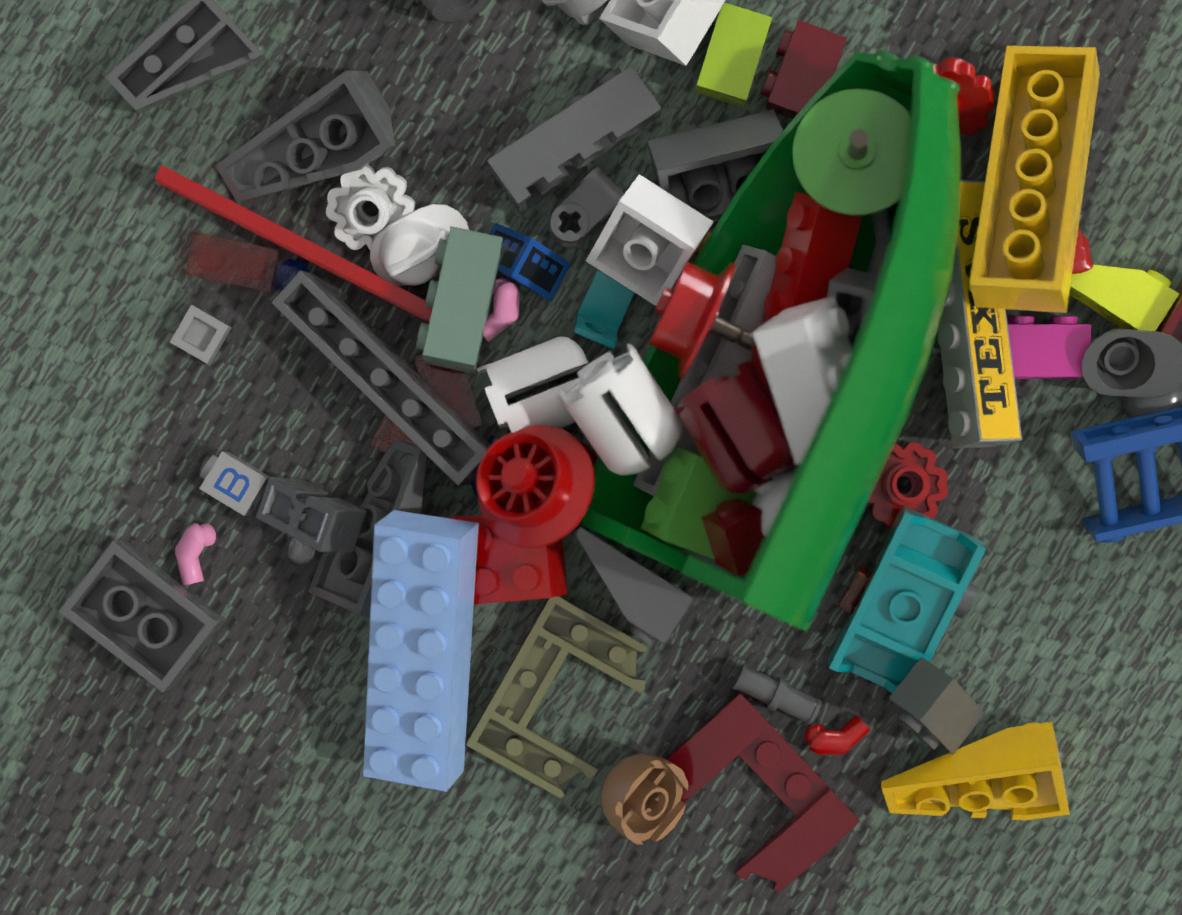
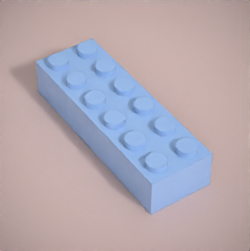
M393 510L374 525L364 777L447 792L464 772L478 523Z

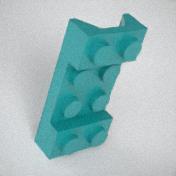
M906 506L901 507L884 542L885 548L849 622H845L828 657L829 669L836 672H852L883 686L891 693L896 690L921 657L929 662L931 661L986 551L983 541Z

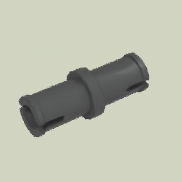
M744 663L739 667L731 686L734 690L764 702L765 708L773 712L779 709L805 721L808 725L814 722L822 704L820 699L788 686L787 680L781 677L775 680L748 667Z

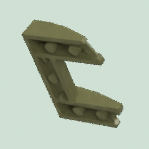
M562 596L547 598L492 698L485 706L469 734L466 746L561 799L565 796V793L560 785L581 771L589 780L596 775L598 768L527 726L568 653L642 694L645 689V679L635 678L637 651L647 652V646Z

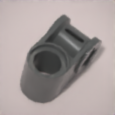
M596 167L552 213L549 227L551 238L560 247L572 248L578 246L597 227L609 220L610 214L614 211L625 193L599 167ZM561 218L567 221L576 218L578 220L577 233L575 234L571 230L562 233L560 231L562 225Z

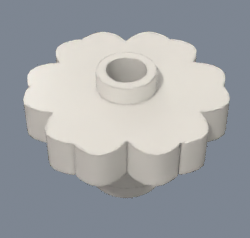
M367 165L361 170L341 176V186L334 187L328 193L327 200L329 204L326 208V216L330 220L338 222L334 231L335 236L340 241L345 242L350 249L358 250L366 244L371 250V244L377 233L389 224L414 212L415 201L411 197L403 195L407 188V182L403 177L396 175L389 167H383L375 173L374 169ZM365 201H371L376 204L379 209L378 214H367L364 210Z

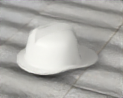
M431 204L415 210L377 233L371 244L370 260L374 271L379 277L396 286H417L426 283L441 272L442 265L435 264L439 239H448L451 226L469 230L467 221L457 210L447 205Z

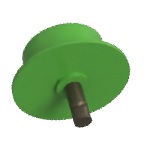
M850 89L825 97L807 112L795 134L793 163L802 187L817 203L840 214L853 216L869 215L889 208L898 202L902 196L907 172L912 117L897 101L872 90Z

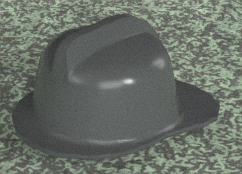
M1127 328L1111 329L1095 338L1085 349L1081 361L1082 376L1088 386L1099 394L1139 398L1164 397L1176 391L1182 385V343L1172 335L1157 331Z

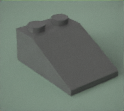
M580 525L575 535L625 618L632 623L629 627L630 632L650 645H653L656 639L665 644L694 598Z

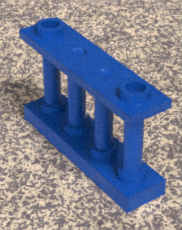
M1182 406L1071 431L1072 446L1086 463L1091 462L1094 465L1100 514L1084 517L1082 520L1084 528L1096 542H1118L1127 535L1182 523V495L1160 500L1154 451L1158 449V446L1175 442L1179 443L1182 467ZM1134 452L1137 457L1142 505L1117 510L1111 461L1115 459V456Z

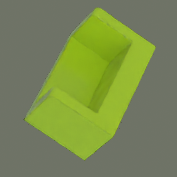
M724 2L716 20L695 93L744 108L772 17Z

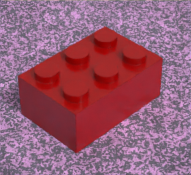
M482 514L449 517V519L478 523L474 605L546 599L568 594L562 539L543 547L523 548L512 545L494 534L486 524Z

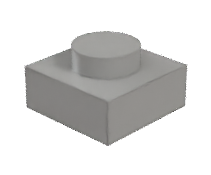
M191 305L170 343L211 365L232 327Z

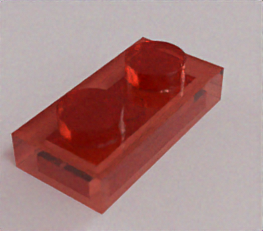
M194 232L185 274L196 278L272 293L281 251Z

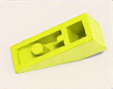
M1093 265V268L1087 272L1072 274L1069 291L1070 296L1116 326L1142 331L1157 330L1179 296V293L1170 288L1171 281L1156 271L1148 270L1146 273L1143 270Z

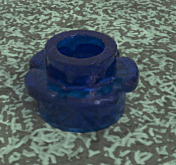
M289 259L282 263L274 272V277L276 278L273 286L274 289L278 290V292L282 291L300 270L311 273L307 268L308 262L300 260L296 263L294 259Z

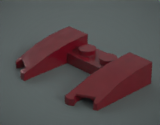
M737 691L677 747L666 760L683 770L686 776L688 790L683 788L681 801L686 802L733 759L740 755L795 814L735 871L740 878L748 880L750 873H754L775 881L773 890L779 892L837 844L860 823V820L753 705Z

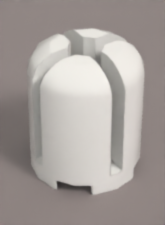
M556 337L476 369L478 375L487 372L492 385L484 389L499 428L509 427L510 432L513 433L535 425H549L562 428L575 423L571 414L558 398L557 393L561 388L567 394L580 382V378L509 406L506 401L577 373L589 363L584 351L575 341L568 337Z
M627 344L629 352L614 358L609 351L577 372L580 382L567 394L561 388L557 393L558 398L571 414L606 467L621 476L638 474L651 466L647 460L649 457L643 444L608 394V390L612 392L659 461L673 451L683 432L682 423L673 410V406L631 344Z

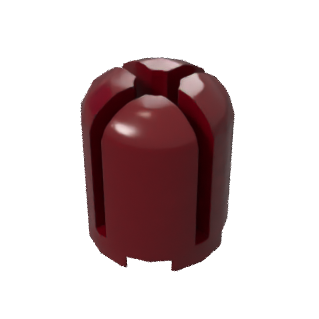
M750 361L736 365L740 374L732 378L724 376L716 381L711 378L681 399L683 407L673 409L718 484L729 493L753 491L773 480V475L784 473L795 462L775 399Z

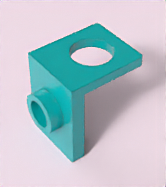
M597 269L575 317L574 333L614 349L617 343V330L635 292Z

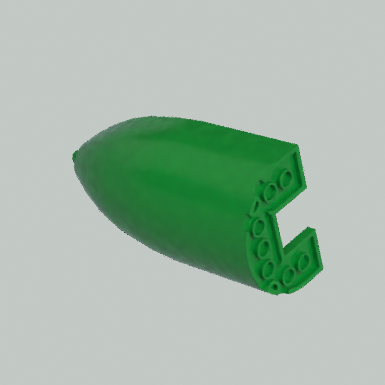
M877 50L875 54L856 51L809 100L772 143L734 195L693 265L718 276L731 262L735 263L742 245L764 250L777 256L782 246L787 227V215L790 207L793 205L795 193L809 195L802 187L795 172L793 143L802 119L819 101L840 91L866 89L889 96L902 105L910 114L912 120L905 184L901 199L896 202L897 207L889 211L893 234L868 313L845 370L801 463L795 464V467L799 466L751 570L739 577L717 565L712 558L664 541L641 529L646 507L654 496L633 486L638 474L618 475L610 471L600 457H598L593 467L594 490L592 499L584 517L579 523L806 632L906 422L929 361L952 280L960 222L961 148L957 94L960 86L947 78L933 72L935 66L931 62L915 55H910L908 60H905L883 50ZM863 215L850 260V264L855 266L854 270L867 272L876 242L871 215ZM651 345L643 363L671 403L681 381L678 378L679 358ZM621 408V413L623 414L624 418L627 420L631 428L634 430L639 440L643 444L646 452L648 453L650 448L648 447L644 439L641 437V435L639 434V432L637 431V429L635 428L627 414Z

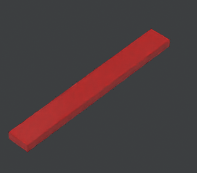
M163 165L160 166L154 179L164 188L427 323L430 322L433 308L425 306L426 301L171 169Z

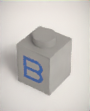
M222 451L219 457L212 455L206 462L200 473V477L205 480L199 489L243 516H250L262 498L270 476L232 453Z

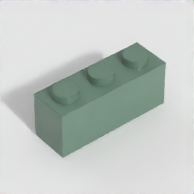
M451 226L448 239H439L435 264L442 265L439 281H430L425 306L432 307L433 309L429 324L421 323L416 344V349L423 350V363L475 374L502 251L503 237Z

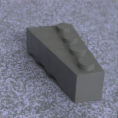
M632 66L624 71H621L619 68L612 70L598 82L600 87L586 96L584 93L577 95L563 106V111L551 119L546 118L532 127L525 136L507 145L487 160L492 176L520 215L661 116V106Z

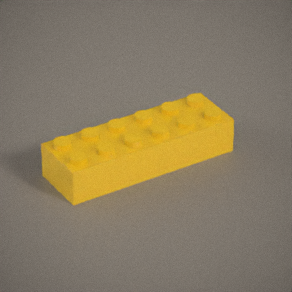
M1006 46L969 283L976 307L1067 312L1100 77L1096 47Z

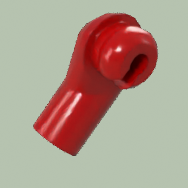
M856 714L838 731L825 730L819 723L813 724L805 731L804 739L810 745V750L818 755H843L871 730Z

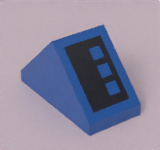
M495 223L489 235L503 237L497 273L551 302L571 263L535 239Z

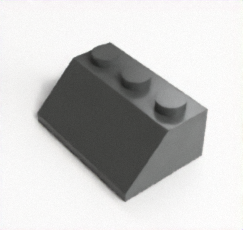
M774 109L647 141L656 185L712 220L713 224L710 229L715 228L738 189L772 143L783 132Z

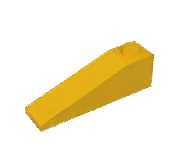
M1052 721L1044 723L1032 722L1023 726L1006 728L961 747L954 754L947 753L881 781L883 795L891 814L943 816L950 810V807H961L971 812V818H986L987 809L1011 810V820H1034L1070 815Z

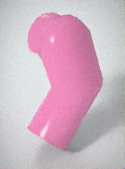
M506 277L497 278L494 283L492 293L494 295L493 312L487 316L483 334L488 342L513 324L519 316L521 293L517 284L511 282Z

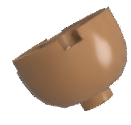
M633 754L621 759L612 767L605 778L600 793L601 808L609 825L635 844L644 845L641 841L647 839L656 842L663 839L674 829L683 815L686 804L681 801L683 788L688 790V781L683 770L663 757L654 754Z

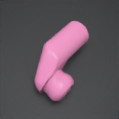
M194 523L187 527L176 546L175 555L182 586L204 581L199 555L205 546L213 545L216 541L215 529L208 523L201 525Z

